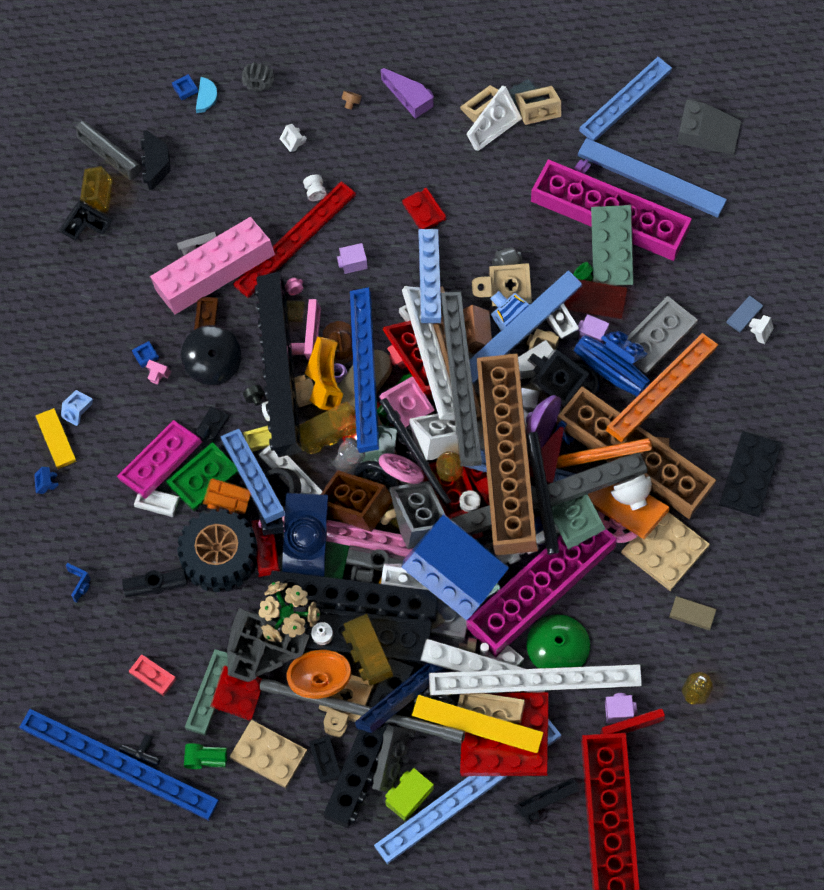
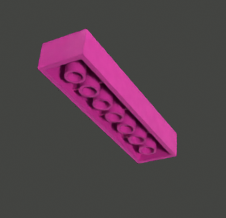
M549 159L531 192V202L591 227V207L631 205L633 244L672 261L675 260L690 230L692 218Z
M607 529L568 549L560 535L557 538L560 552L555 555H548L545 548L466 620L467 629L481 643H487L489 651L497 657L507 645H510L615 548L617 539Z

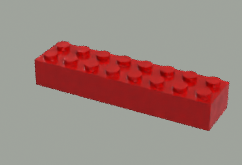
M626 733L582 735L581 747L593 890H639Z

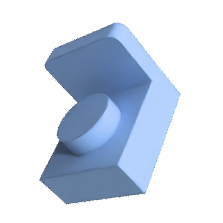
M75 390L62 403L61 418L77 426L80 423L81 415L92 405L93 399Z

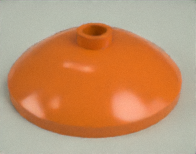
M330 650L307 652L296 658L287 670V682L292 691L310 699H322L337 694L345 688L351 678V668L347 659L341 654Z

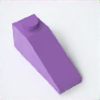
M381 69V80L415 119L434 107V95L430 89H426L421 83L390 70Z

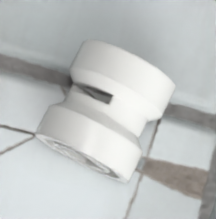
M310 175L304 179L303 184L305 189L308 190V200H322L327 195L325 188L322 186L323 180L320 175Z

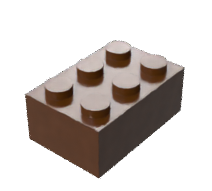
M339 470L336 471L320 494L328 495V518L370 532L373 531L393 502L385 485Z

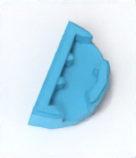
M200 78L196 113L206 112L207 109L216 104L218 99L217 88L207 78Z

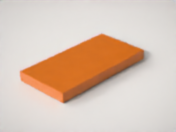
M614 485L588 494L596 510L612 518L615 522L620 523L623 527L644 540L669 512V506L651 495H648L646 498L647 505L632 510L630 505L622 504L614 499L611 493L614 490Z

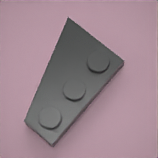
M387 725L383 734L382 749L378 755L379 762L373 777L372 789L388 792L393 787L400 771L399 761L403 755L407 754L409 747L406 744L409 737H414L416 730Z

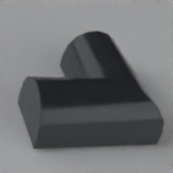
M79 199L59 228V232L75 241L86 226L103 235L112 223L113 217Z

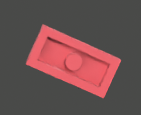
M142 654L129 670L131 675L162 696L167 693L176 681L175 676Z

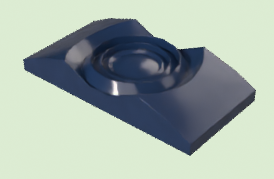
M286 493L282 572L325 577L328 495Z

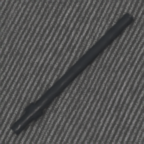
M387 398L382 399L380 404L387 413V419L391 424H394L445 506L452 502L401 422V416L398 411H394Z

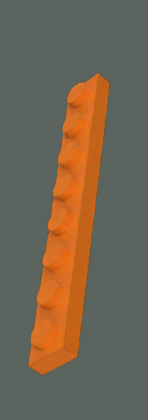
M702 333L607 426L606 431L622 443L716 350L718 344Z

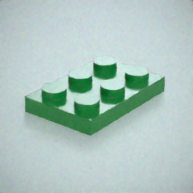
M212 442L166 482L194 512L203 505L208 484L212 478L228 483L239 472L234 463Z

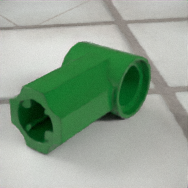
M194 743L185 745L184 768H226L227 748L204 747L201 744Z

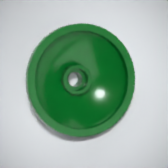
M550 615L540 619L531 628L527 637L528 656L538 669L582 667L589 655L590 640L585 628L577 620L566 615ZM561 638L563 642L558 644L555 642V639Z

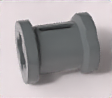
M353 566L351 581L373 583L374 569L365 570Z

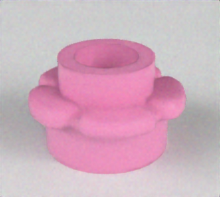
M290 278L285 285L286 292L291 296L301 293L303 281L297 278Z

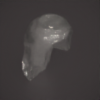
M347 437L340 445L338 455L334 461H331V464L339 471L353 472L363 462L365 452L359 453L357 440Z

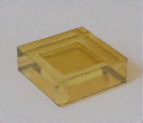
M287 300L289 321L302 322L305 303Z

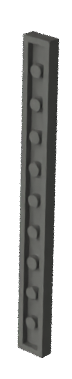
M461 292L441 293V307L460 466H481L482 458Z
M640 452L547 484L551 507L647 473V467ZM533 489V509L534 513H536L540 510L538 505L536 489ZM490 505L457 516L451 520L469 535L491 529Z

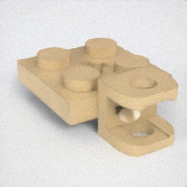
M529 263L489 266L490 276L477 277L472 280L474 296L492 297L500 291L506 299L515 293L527 303H532ZM508 279L516 282V286L511 291H509L508 287H505ZM482 283L484 285V289L482 291H479L478 285Z
M351 675L345 688L330 697L343 700L341 694H346L348 691L352 698L347 701L366 706L373 690L374 682ZM319 705L320 710L327 712L324 718L325 733L337 738H341L344 735L349 720L356 722L361 717L360 715Z

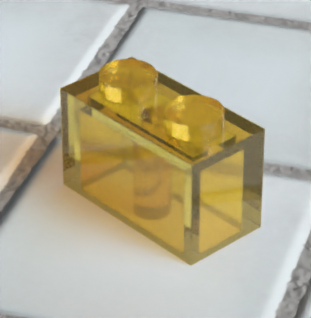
M102 166L84 169L80 199L106 212L109 208L112 177Z

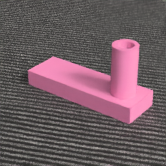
M309 299L305 343H291L292 355H305L308 362L317 336L319 337L321 307L317 299Z

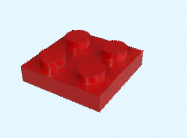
M224 665L210 707L250 721L259 698L262 679L256 677V679L246 682L229 676L228 666Z

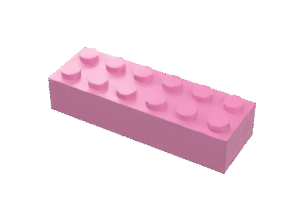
M249 217L150 277L155 290L175 315L197 302L200 298L209 295L271 258L275 253L270 239L255 221Z

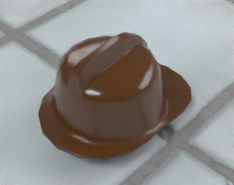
M335 321L328 324L323 331V338L338 342L334 363L345 364L353 359L352 327L343 321Z

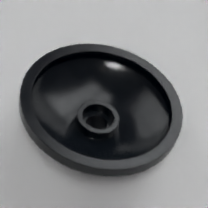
M216 325L202 326L192 331L185 339L181 349L182 365L193 380L204 385H218L229 380L238 370L241 362V348L235 336L227 329ZM210 350L215 351L216 356L210 357L208 355V352Z

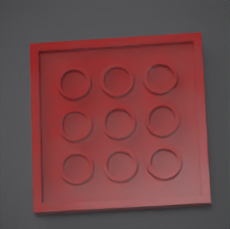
M548 692L484 693L525 700L522 720L517 725L543 732L538 753H534L465 732V738L461 744L460 775L548 776Z

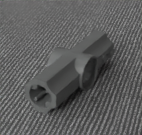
M350 545L346 564L374 569V572H383L384 564H402L406 557L389 554L383 550H370ZM380 557L384 560V563L377 565L373 562V559Z

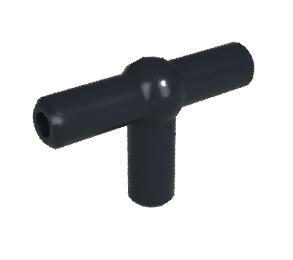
M148 734L144 736L138 749L122 744L119 748L120 752L135 757L138 761L143 760L156 766L161 761L159 757L146 753L153 739Z

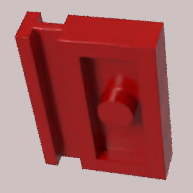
M427 188L402 200V204L419 229H430L446 220V215Z

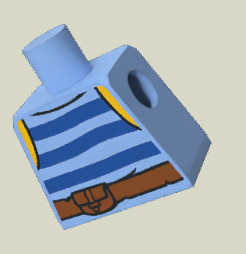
M498 291L490 298L498 307L491 313V316L501 331L529 306L526 301L515 293L506 299Z

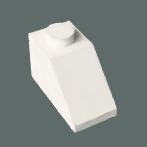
M564 303L546 319L561 339L579 329Z

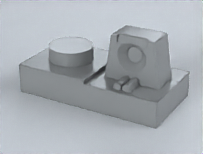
M211 232L178 242V250L181 249L185 256L196 249V244L203 245L214 239L216 234Z

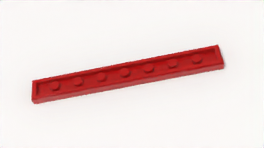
M341 181L273 246L274 256L245 272L233 284L234 287L249 298L255 292L258 276L275 273L355 197L356 192Z

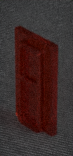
M578 279L582 283V287L564 302L567 310L622 319L627 288Z

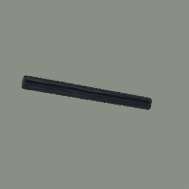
M530 432L526 434L547 554L555 555L560 550L539 436L537 432Z

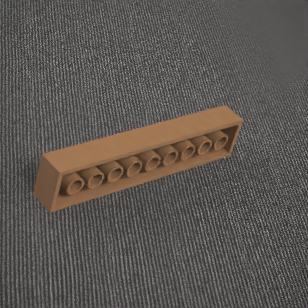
M518 353L477 358L495 556L538 551Z

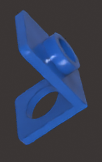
M67 563L66 568L68 572L81 578L71 595L74 602L77 603L81 595H85L89 589L90 576L88 572Z

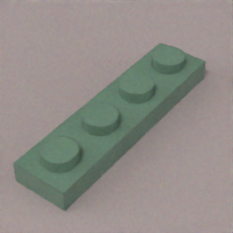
M214 649L186 722V730L206 736L216 710L210 707L223 666H228L226 652Z

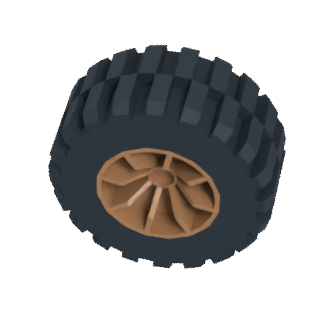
M210 509L211 513L205 514L203 511L199 513V518H191L189 520L190 525L183 527L181 530L183 536L178 538L179 547L177 548V553L185 575L188 579L191 578L194 585L198 586L200 584L201 588L209 591V588H213L214 592H220V588H225L227 592L232 590L231 586L236 584L239 587L243 584L242 579L248 580L252 576L251 570H255L257 566V540L253 528L249 526V522L245 518L241 519L238 513L233 512L231 515L229 510L222 509L221 512H217V509Z

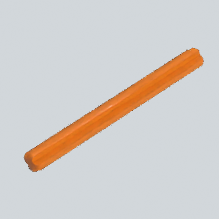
M646 438L558 456L556 469L649 451L652 449V441Z

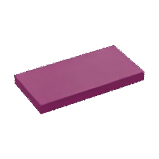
M173 420L117 477L121 482L146 499L202 441L195 434Z

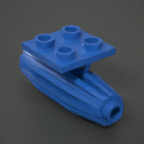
M620 331L603 335L601 339L606 342V345L584 335L576 344L574 352L591 369L616 387L635 396L641 394L649 386L650 380L633 364L648 355V353L643 351L644 348L640 344L632 343L627 339L628 336Z

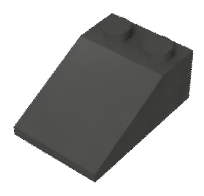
M686 100L677 143L734 155L741 121L706 103Z
M429 481L390 487L400 533L407 549H413L437 520L445 514Z

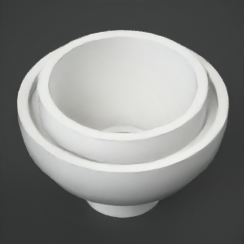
M642 474L614 485V490L611 493L618 502L630 505L632 510H636L647 505L646 498L651 491L650 476L645 477Z

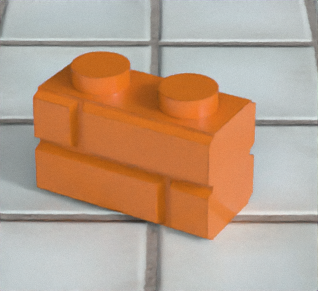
M212 478L209 481L203 504L208 505L207 509H217V512H219V509L229 510L231 515L233 512L244 515L251 494L246 488Z

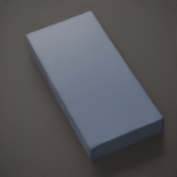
M749 296L726 323L740 333L763 308V305Z

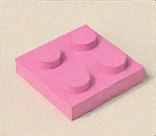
M413 376L379 396L381 400L387 398L394 411H398L401 416L400 420L405 428L410 425V418L427 416L435 411Z

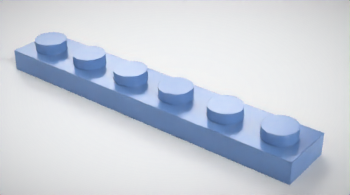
M657 57L580 126L579 131L588 139L596 141L669 75L672 67Z
M419 229L421 323H441L438 229Z
M240 429L220 436L266 524L285 516L283 507Z

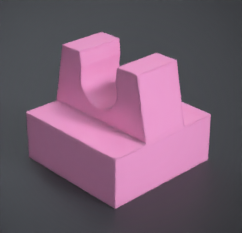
M149 360L146 365L150 371L148 379L157 385L162 376L168 379L171 373L167 366Z

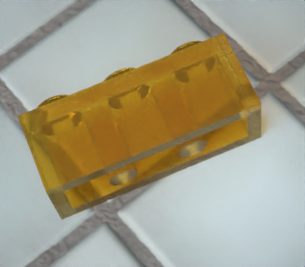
M346 401L300 424L302 450L314 454L326 445L337 443L344 436L355 434V407Z
M365 614L344 623L345 631L342 634L346 643L351 642L353 650L350 652L354 662L359 661L362 667L358 671L363 682L367 680L369 686H372L392 677V670L368 615Z

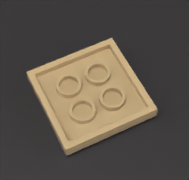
M668 512L645 540L637 536L624 547L621 553L671 591L710 544Z

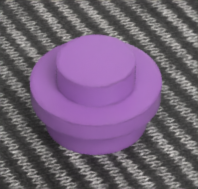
M581 159L574 169L585 174L591 164L588 163V159L585 161Z

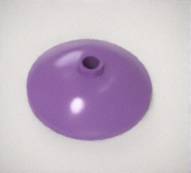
M555 395L539 403L526 418V434L537 432L541 448L552 435L560 413L561 399Z

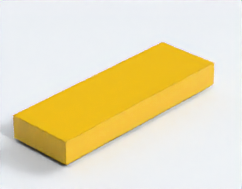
M53 408L36 415L57 469L77 462L55 409Z

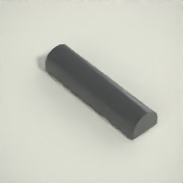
M81 121L76 125L77 138L127 179L132 180L139 174L141 165L89 123Z

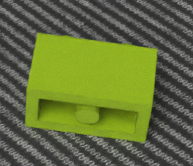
M415 768L411 772L406 771L399 781L401 783L396 789L392 787L385 796L387 798L385 800L386 806L405 822L434 790V784Z

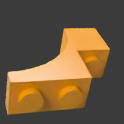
M317 336L305 371V375L315 381L309 401L320 409L337 412L344 394L337 386L334 375V357L338 342Z

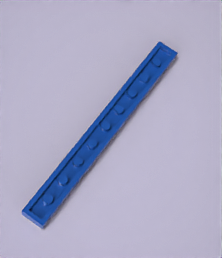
M369 287L350 291L356 435L359 453L379 450L372 303Z
M29 709L19 727L21 730L208 821L219 803L218 799L32 709Z

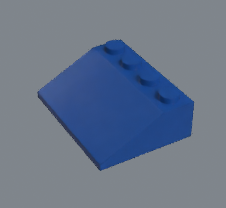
M443 514L406 556L401 568L465 620H468L502 578L509 566Z

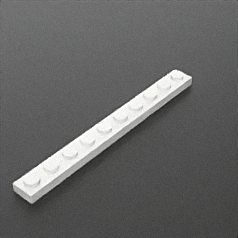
M640 665L429 673L430 695L641 686Z

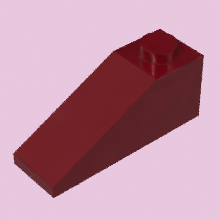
M561 426L541 448L547 484L554 481L564 427ZM529 461L531 485L535 486L531 461Z

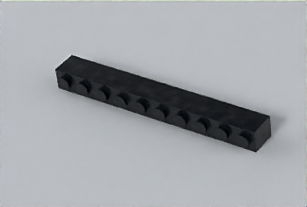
M280 272L258 276L255 292L259 299L256 302L257 310L260 313L258 325L262 331V335H259L260 343L263 347L261 358L265 364V369L262 372L267 386H264L266 398H268L266 411L270 417V421L267 422L268 430L271 433L269 445L278 457L301 453L302 444L285 281Z

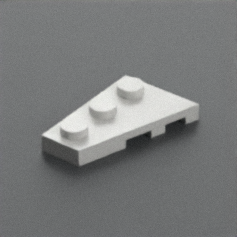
M501 86L467 132L473 148L477 151L522 119L506 86Z

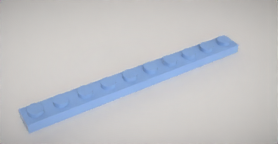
M548 719L549 747L561 738V734ZM468 776L376 843L374 847L384 861L389 864L508 776Z

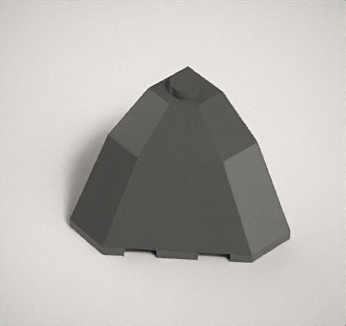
M239 607L231 628L227 647L228 675L250 682L256 679L257 676L270 672L291 659L302 656L310 635L305 633L301 635L296 634L292 638L289 634L282 632L284 624H281L277 631H279L283 639L282 642H271L264 637L261 627L267 624L274 627L277 621H266L259 614Z

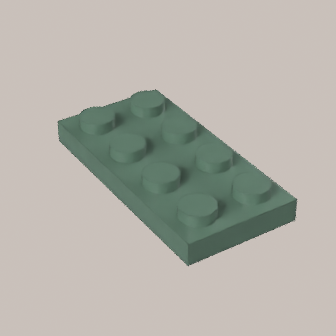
M632 206L591 207L593 286L634 285Z
M588 494L552 506L554 522L568 549L579 545L581 542L606 529Z

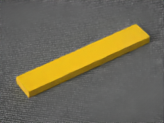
M421 695L417 697L412 714L414 717L463 730L467 733L534 753H538L543 736L541 731Z

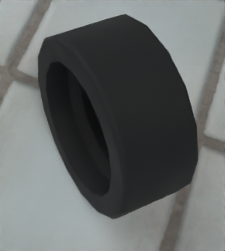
M274 468L264 474L271 487L276 476H285L290 485L289 493L301 494L300 478L291 469ZM286 498L278 499L281 506L285 507Z

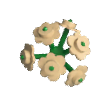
M273 582L268 586V591L264 592L265 595L276 593L279 602L275 601L274 597L268 596L265 601L260 603L259 616L265 618L266 621L277 618L279 614L281 617L274 627L268 624L261 627L267 640L282 642L283 639L277 630L283 622L282 632L289 634L293 638L296 634L301 635L305 632V620L300 618V616L307 617L310 627H313L319 620L320 611L316 608L315 602H312L311 606L308 607V612H294L293 607L304 606L308 602L306 598L307 592L298 585L286 589L285 601L290 603V605H285L280 591L285 589L287 583Z

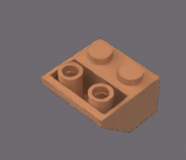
M471 305L463 309L468 353L476 354L492 340L490 314L488 310Z

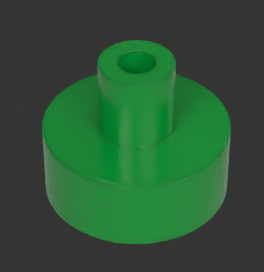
M584 262L574 271L573 275L580 282L586 280L589 283L593 280L591 275L593 267L588 262Z

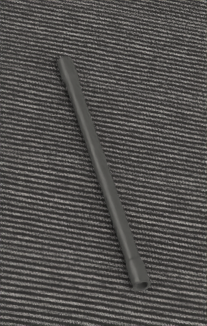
M263 678L260 683V690L285 695L363 716L372 708L334 697L322 699L305 698L292 691L289 685ZM398 714L393 715L386 721V723L435 735L460 744L463 743L465 738V731L448 726L443 727Z

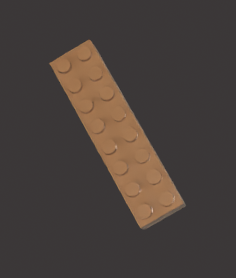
M584 387L578 390L557 417L556 426H558L560 421L567 423L564 431L589 449L621 443L606 431L607 426L620 413ZM638 426L622 443L646 438L652 441L651 450L640 452L647 467V473L644 475L651 478L650 492L690 519L712 491L716 480ZM628 455L608 458L604 460H606L607 462H612L614 460L626 457Z

